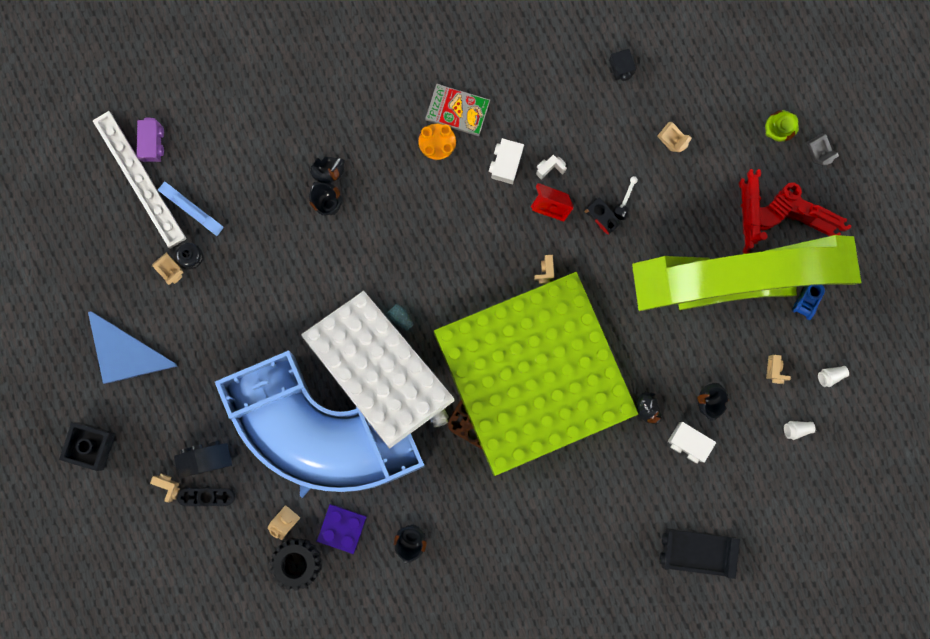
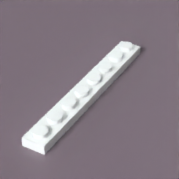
M108 111L94 119L95 126L168 248L171 249L186 240L187 238L111 112Z

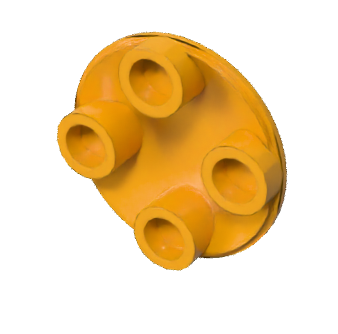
M431 124L421 130L419 147L425 156L430 159L441 160L452 154L456 146V137L449 125Z

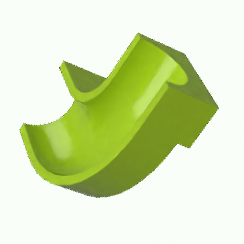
M833 235L764 252L716 259L663 256L632 264L639 311L674 304L679 305V310H686L750 298L797 296L796 289L799 286L855 285L861 283L854 236Z

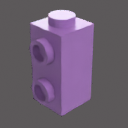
M144 118V120L137 121V158L142 162H161V156L164 155V147L161 145V138L164 137V128L155 118Z

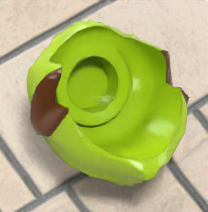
M779 110L771 114L765 125L766 136L778 142L789 141L799 130L797 116L785 110Z

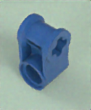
M805 286L794 303L792 312H798L806 316L807 320H811L825 293L824 286ZM811 287L816 288V290H817V295H816V296H812V295H811V293H810V288H811Z

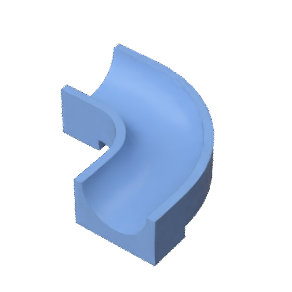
M290 351L215 381L228 417L232 419L238 434L246 446L269 469L296 484L323 491H361L389 483L425 467L411 433L389 449L357 407L351 411L336 412L325 409L317 404L308 390L295 356Z

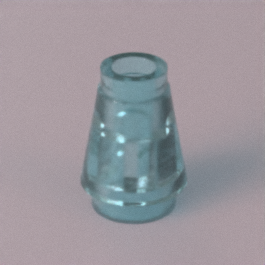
M398 303L386 313L389 316L388 319L405 331H408L414 325L403 306H400Z

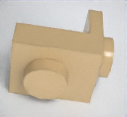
M668 122L657 136L673 152L684 151L692 139L689 135H684L673 122Z
M167 252L152 264L168 285L172 282L175 284L182 278V268Z
M160 473V476L152 477L150 484L168 490L165 502H173V499L176 500L180 492L178 488L179 483L172 481L171 476Z
M285 505L270 522L268 530L273 537L283 540L299 521L300 517Z

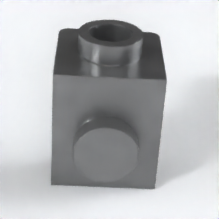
M822 133L806 142L815 163L828 165L835 158L839 157L838 152L832 151L826 134Z

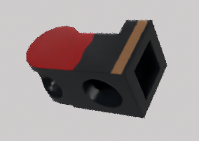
M600 197L583 210L608 235L620 225L619 220Z

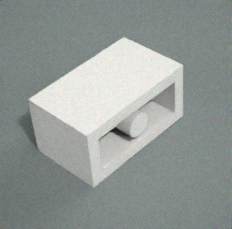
M503 138L501 144L497 143L494 152L497 155L496 161L491 162L489 172L492 173V179L513 184L524 144Z
M684 422L678 423L668 440L672 444L670 448L678 453L682 451L687 453V458L695 463H698V461L705 463L716 444L715 441Z

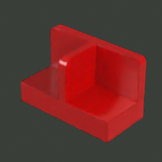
M537 183L536 189L539 195L531 205L532 211L564 222L574 208L569 195Z

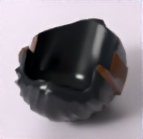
M326 156L322 160L317 158L311 166V176L318 182L333 183L343 174L345 160Z
M314 182L310 190L309 200L311 206L318 214L327 216L335 215L338 212L342 203V196L339 189L331 183Z
M720 383L706 385L697 397L699 410L709 421L717 419L727 409L726 403L729 401V397L726 393L727 391Z
M645 391L638 397L636 402L637 416L646 423L658 424L661 422L662 416L657 398H653L656 394Z
M413 524L398 530L393 545L395 553L405 564L418 559L425 552L427 545L425 533Z

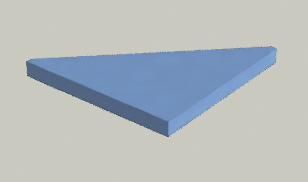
M88 312L103 384L177 367L175 362L164 357L154 349L143 344L107 320H104L94 312Z

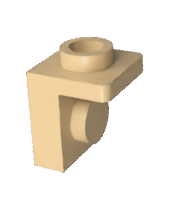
M545 255L544 261H541V271L545 272V274L535 275L534 281H539V284H548L550 280H554L553 255Z
M780 355L768 356L766 379H772V383L784 384V381H789L791 376L780 375V372L783 370V361Z

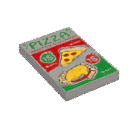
M436 84L425 120L436 124H446L452 129L480 136L490 100Z

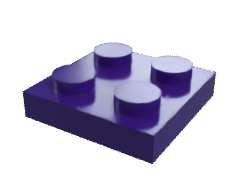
M330 504L317 542L354 554L367 516Z

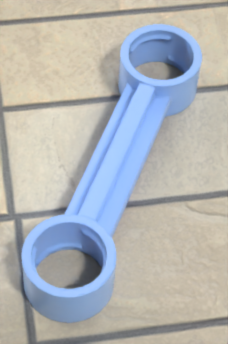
M165 181L159 187V192L216 236L224 228Z

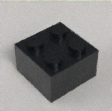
M71 422L59 460L94 471H102L105 468L116 433L80 422Z

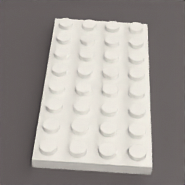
M362 291L301 334L389 449L455 401L453 396L365 291Z

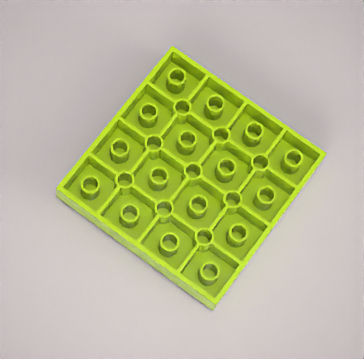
M577 272L434 330L437 343L493 476L638 415Z

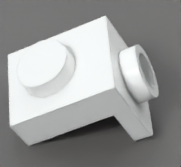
M552 155L547 161L544 159L537 166L536 175L542 180L554 167L563 175L567 169L565 167L566 163L560 157L556 158Z

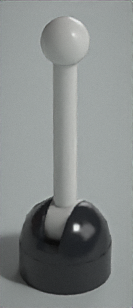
M635 176L630 179L631 183L623 203L617 205L613 210L617 219L626 220L628 208L625 205L634 184L638 181Z

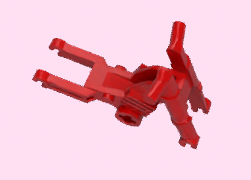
M750 169L747 172V182H744V178L739 181L742 195L744 254H749L754 244L767 239V233H760V230L764 231L774 227L784 220L785 217L801 221L828 236L841 235L840 232L834 234L833 231L837 228L843 232L851 228V225H844L847 222V218H843L819 205L802 199L801 187L796 183H788L776 194L768 206L762 208L760 207L761 196L759 193L761 170L758 169L754 175L753 169Z

